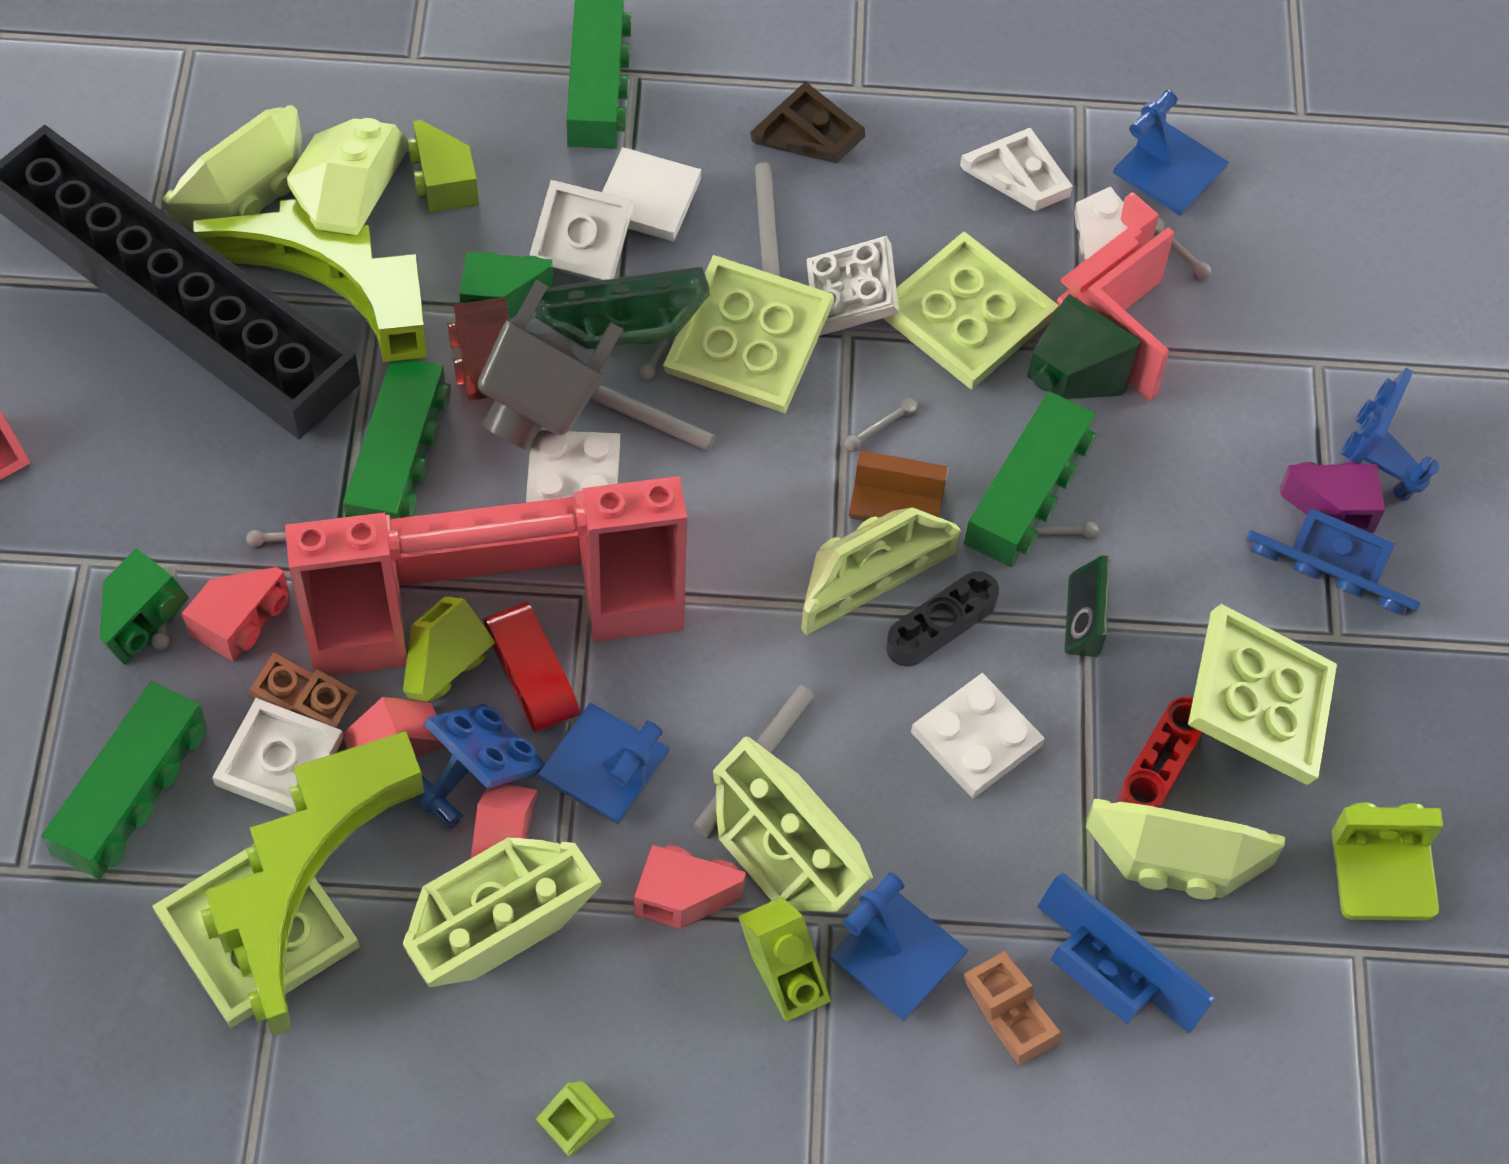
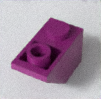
M1351 461L1342 464L1317 465L1314 462H1302L1288 466L1280 486V495L1307 515L1309 509L1313 508L1369 533L1375 532L1385 512L1377 464H1360Z

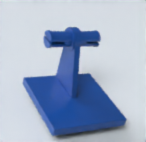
M1164 90L1154 102H1148L1141 109V116L1130 125V133L1138 139L1137 144L1117 164L1113 173L1181 216L1227 168L1229 161L1166 122V113L1177 104L1178 99L1172 91Z
M1405 368L1394 381L1387 378L1379 388L1374 401L1368 399L1364 403L1355 419L1361 425L1357 432L1353 431L1340 453L1346 457L1343 463L1351 461L1361 463L1365 460L1370 464H1377L1379 469L1400 480L1401 482L1394 487V494L1397 498L1403 494L1402 501L1409 500L1414 493L1424 491L1430 484V478L1439 470V464L1435 459L1430 463L1432 457H1425L1418 464L1388 431L1413 374V371Z
M590 702L540 770L538 778L612 822L619 824L669 753L670 747L657 741L663 734V731L655 723L646 721L642 729L638 730Z
M486 704L428 717L424 726L453 755L434 785L422 775L424 793L417 795L420 799L419 806L426 813L433 812L446 825L447 829H452L460 822L459 819L463 818V814L446 797L468 771L488 789L536 775L546 763L535 753L534 747L528 741L520 738L504 723V719L498 711L488 707Z
M889 872L873 891L867 889L859 897L861 903L843 920L844 926L851 933L829 955V959L904 1022L967 954L968 949L900 894L899 891L905 885L896 874Z

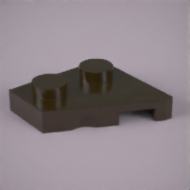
M805 81L760 122L750 134L752 142L757 145L838 163L865 138V128Z

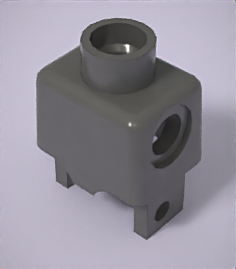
M538 280L533 284L513 322L505 321L477 382L479 390L495 400L481 425L526 451H529L542 427L557 435H564L569 432L605 378V375L600 370L623 331L622 328L610 322L586 365L575 356L571 340L558 332L551 330L545 334H534L524 330L548 288L547 285Z

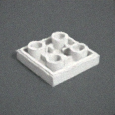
M622 147L602 192L633 200L634 208L628 229L674 242L701 180V169Z
M887 236L806 259L809 286L832 293L834 297L833 306L820 336L899 314L892 246Z

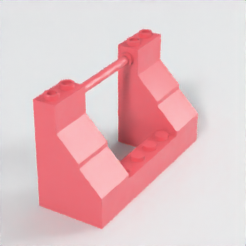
M680 476L582 488V491L573 492V497L397 519H390V515H385L384 512L285 525L289 570L313 670L315 672L318 669L329 676L406 667L407 647L399 587L404 585L581 563L593 642L684 630L687 513Z

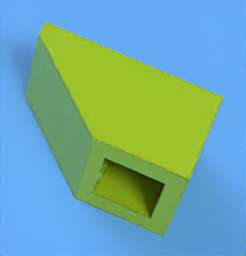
M423 120L413 121L415 138L407 139L411 164L419 163L421 171L414 172L415 185L418 197L426 196L429 213L479 205L477 178L470 146Z
M445 596L411 625L403 692L407 698L424 702L439 699L450 690L452 686L450 682L462 671L466 672L477 667L486 657L484 652L496 643L465 599Z
M780 897L738 916L752 959L786 1022L831 1002L802 914L783 897Z

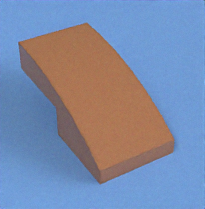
M1005 951L963 974L964 981L982 1013L1019 1067L1061 1043L1060 1030L1033 998L1031 983Z

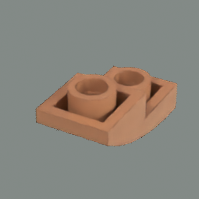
M274 652L248 693V696L253 699L258 698L335 728L357 695V691L324 672L316 669L312 674Z

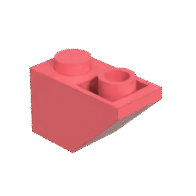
M273 567L210 579L182 612L188 635L234 662L243 650L247 651L254 646L259 638L261 628L269 618L277 616L286 606L289 590L284 571Z
M652 845L634 895V916L682 929L740 901L744 893L746 872L740 871L737 866L725 860L714 859L710 862L693 857L690 852L678 846L670 845L662 848Z

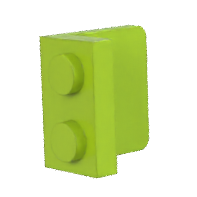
M1365 802L1356 803L1343 809L1331 831L1341 913L1345 918L1350 920L1430 921L1439 913V903L1431 844L1443 827L1441 808H1424L1423 805L1417 803L1403 804L1397 808H1382Z

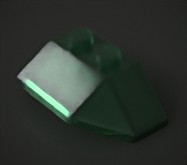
M702 267L554 286L546 289L535 309L536 319L570 339L573 344L582 350H595L610 322L623 329L614 347L635 343L649 345L657 340L675 338L710 296V287Z

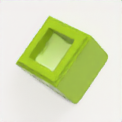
M576 1081L568 1082L538 1115L536 1120L568 1156H572L606 1127L615 1116L585 1082Z

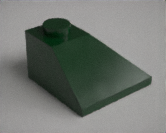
M1068 294L1032 352L1027 377L1033 380L1041 390L1053 392L1065 399L1122 396L1127 391L1141 340Z

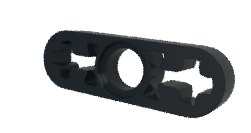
M970 572L897 621L888 632L886 651L889 658L901 666L917 665L990 615L996 607L999 596L997 581L985 572ZM971 589L976 593L986 592L985 600L977 596L967 602ZM965 602H967V604H966V609H965V611H964V608H963L962 605H963ZM937 610H946L954 616L956 622L950 627H939L931 621L930 615ZM920 626L923 630V633L921 635H919ZM919 635L916 640L915 649L909 645L899 646L900 637L910 641Z

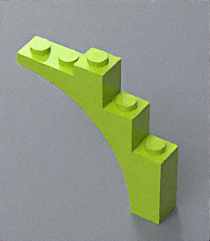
M297 199L280 201V212L193 221L194 235L232 263L268 266L297 273L326 285L347 299L366 318L378 339L383 362L428 357L416 254L373 259L369 225H364L358 235L316 229L310 221V215L301 207Z
M407 731L294 766L297 785L289 787L296 813L250 827L255 845L245 849L253 875L205 890L210 908L201 910V915L209 939L219 937L225 953L235 951L243 977L253 974L257 991L248 993L256 1022L267 1020L272 1036L292 1030L285 997V954L293 919L309 884L328 857L356 829L389 807L424 793L421 770Z

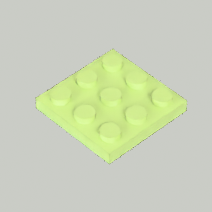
M964 231L896 288L899 314L883 319L972 390L1053 319L1059 305Z
M713 255L663 364L664 371L667 374L786 414L833 306V294Z
M1220 604L1210 614L1188 725L1308 785L1318 779L1337 664L1235 610Z
M246 849L152 906L155 914L230 1028H233L254 1014L248 993L257 991L253 974L246 977L242 976L235 951L225 953L219 937L209 939L201 910L210 908L205 890L253 875ZM315 877L309 884L293 919L285 954V994L360 948L358 939Z

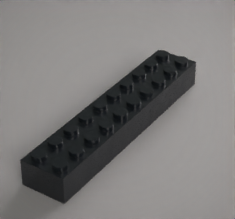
M45 124L0 160V214L300 440L361 384L356 354Z

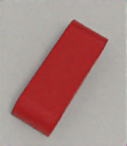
M526 601L483 618L484 627L496 642L492 645V648L532 730L538 733L580 716L578 702L571 685L530 604Z
M1182 696L1170 702L1127 774L1116 803L1125 802L1158 808L1163 807L1203 735V732L1191 727L1192 730H1184L1174 723L1180 721L1188 724L1193 697ZM1166 749L1172 753L1171 757L1165 762L1160 774H1157L1152 769ZM1131 794H1143L1150 800V803H1140Z

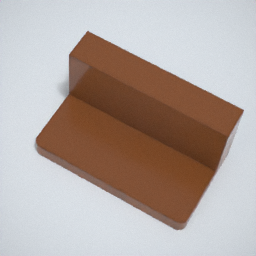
M860 450L849 517L855 520L866 521L871 517L880 518L891 511L911 507L939 517L949 466Z

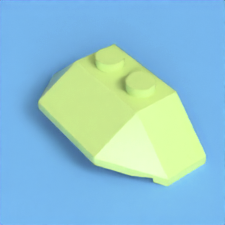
M288 105L285 108L278 107L265 110L199 157L180 178L175 189L169 190L163 196L162 202L165 213L187 230H194V220L259 214L263 208L275 199L288 194L291 190L287 183V177L301 155L302 133L297 109L292 105Z
M354 118L314 135L288 175L287 183L301 207L310 215V221L316 229L351 235L359 234L408 150V138L396 125L381 123L372 118Z
M911 507L891 511L880 518L871 517L851 534L843 538L834 537L828 540L816 553L803 607L801 630L807 636L956 554L961 530L955 523Z
M745 736L715 767L713 779L714 784H716V813L719 840L771 901L783 897L797 911L840 912L873 879L860 843L798 773L750 737Z
M1102 799L1093 800L1086 822V828L1127 880L1137 881L1141 886L1152 890L1171 888L1186 891L1189 896L1202 900L1214 897L1222 899L1275 864L1285 845V837L1269 834L1266 831L1247 825L1148 805L1125 802L1110 803V801Z
M508 837L422 887L409 930L403 941V947L428 987L475 980L560 930L602 886L601 880L576 843L562 842L558 844L543 840Z

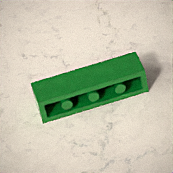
M575 0L566 119L567 147L617 149L618 132H626V107H619L620 100L628 99V75H621V68H629L630 43H623V37H631L632 12H624V0Z
M414 359L389 362L343 501L345 517L384 512L385 515H390V519L414 516L416 495L413 493L416 484L423 483L426 478L428 457H425L428 446L436 445L440 429V422L437 420L440 409H447L451 395V384L445 383L443 365Z
M1048 391L970 517L964 544L1009 567L1013 566L1020 553L1027 556L1038 536V531L1034 530V527L1037 526L1040 520L1045 522L1049 520L1058 502V498L1054 495L1059 487L1068 488L1078 468V465L1074 464L1079 454L1086 457L1096 439L1097 433L1091 431L1096 413Z
M152 680L149 682L41 836L52 856L99 880L108 868H113L119 863L124 855L126 842L133 831L145 825L151 816L153 802L163 788L168 789L175 782L180 771V763L189 750L194 751L203 741L207 725L200 704Z

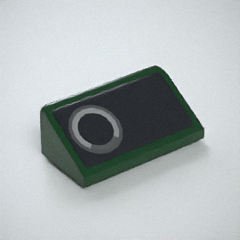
M1101 555L1075 570L1069 577L1064 648L1067 654L1098 657L1101 654L1107 635L1111 560L1109 556Z

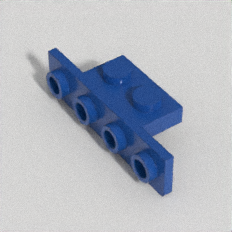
M1313 508L1309 509L1293 547L1253 530H1249L1246 537L1247 541L1254 543L1251 549L1252 552L1273 561H1277L1279 554L1296 561L1294 570L1315 579H1319L1321 572L1339 579L1335 587L1361 598L1363 592L1367 591L1381 597L1378 606L1404 616L1407 609L1416 612L1421 603L1377 584L1395 543Z
M1060 873L1054 878L1037 907L1070 933L1071 936L1056 949L1050 960L1126 1024L1151 1001L1190 1033L1214 1002V996L1065 873Z

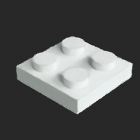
M551 180L529 256L552 259L554 271L612 285L634 208L633 200Z
M540 430L530 448L526 502L573 497V492L582 491V488L618 484L620 433L569 431L564 435H557L549 430Z
M983 673L913 723L911 733L972 799L1040 749L1045 739Z
M255 698L212 777L214 784L217 787L288 814L296 813L289 787L297 785L293 767L335 754L344 739L342 730Z

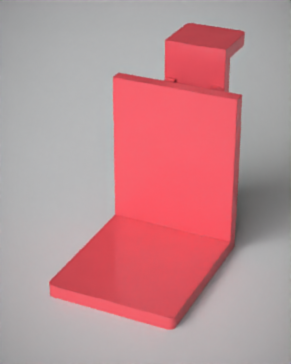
M1132 192L1125 197L1121 214V221L1128 228L1061 278V283L1069 290L1062 294L1056 303L1060 306L1067 295L1070 294L1141 340L1129 383L1147 400L1151 401L1158 395L1169 350L1125 310L1162 282L1175 232L1168 227L1153 238L1159 214Z

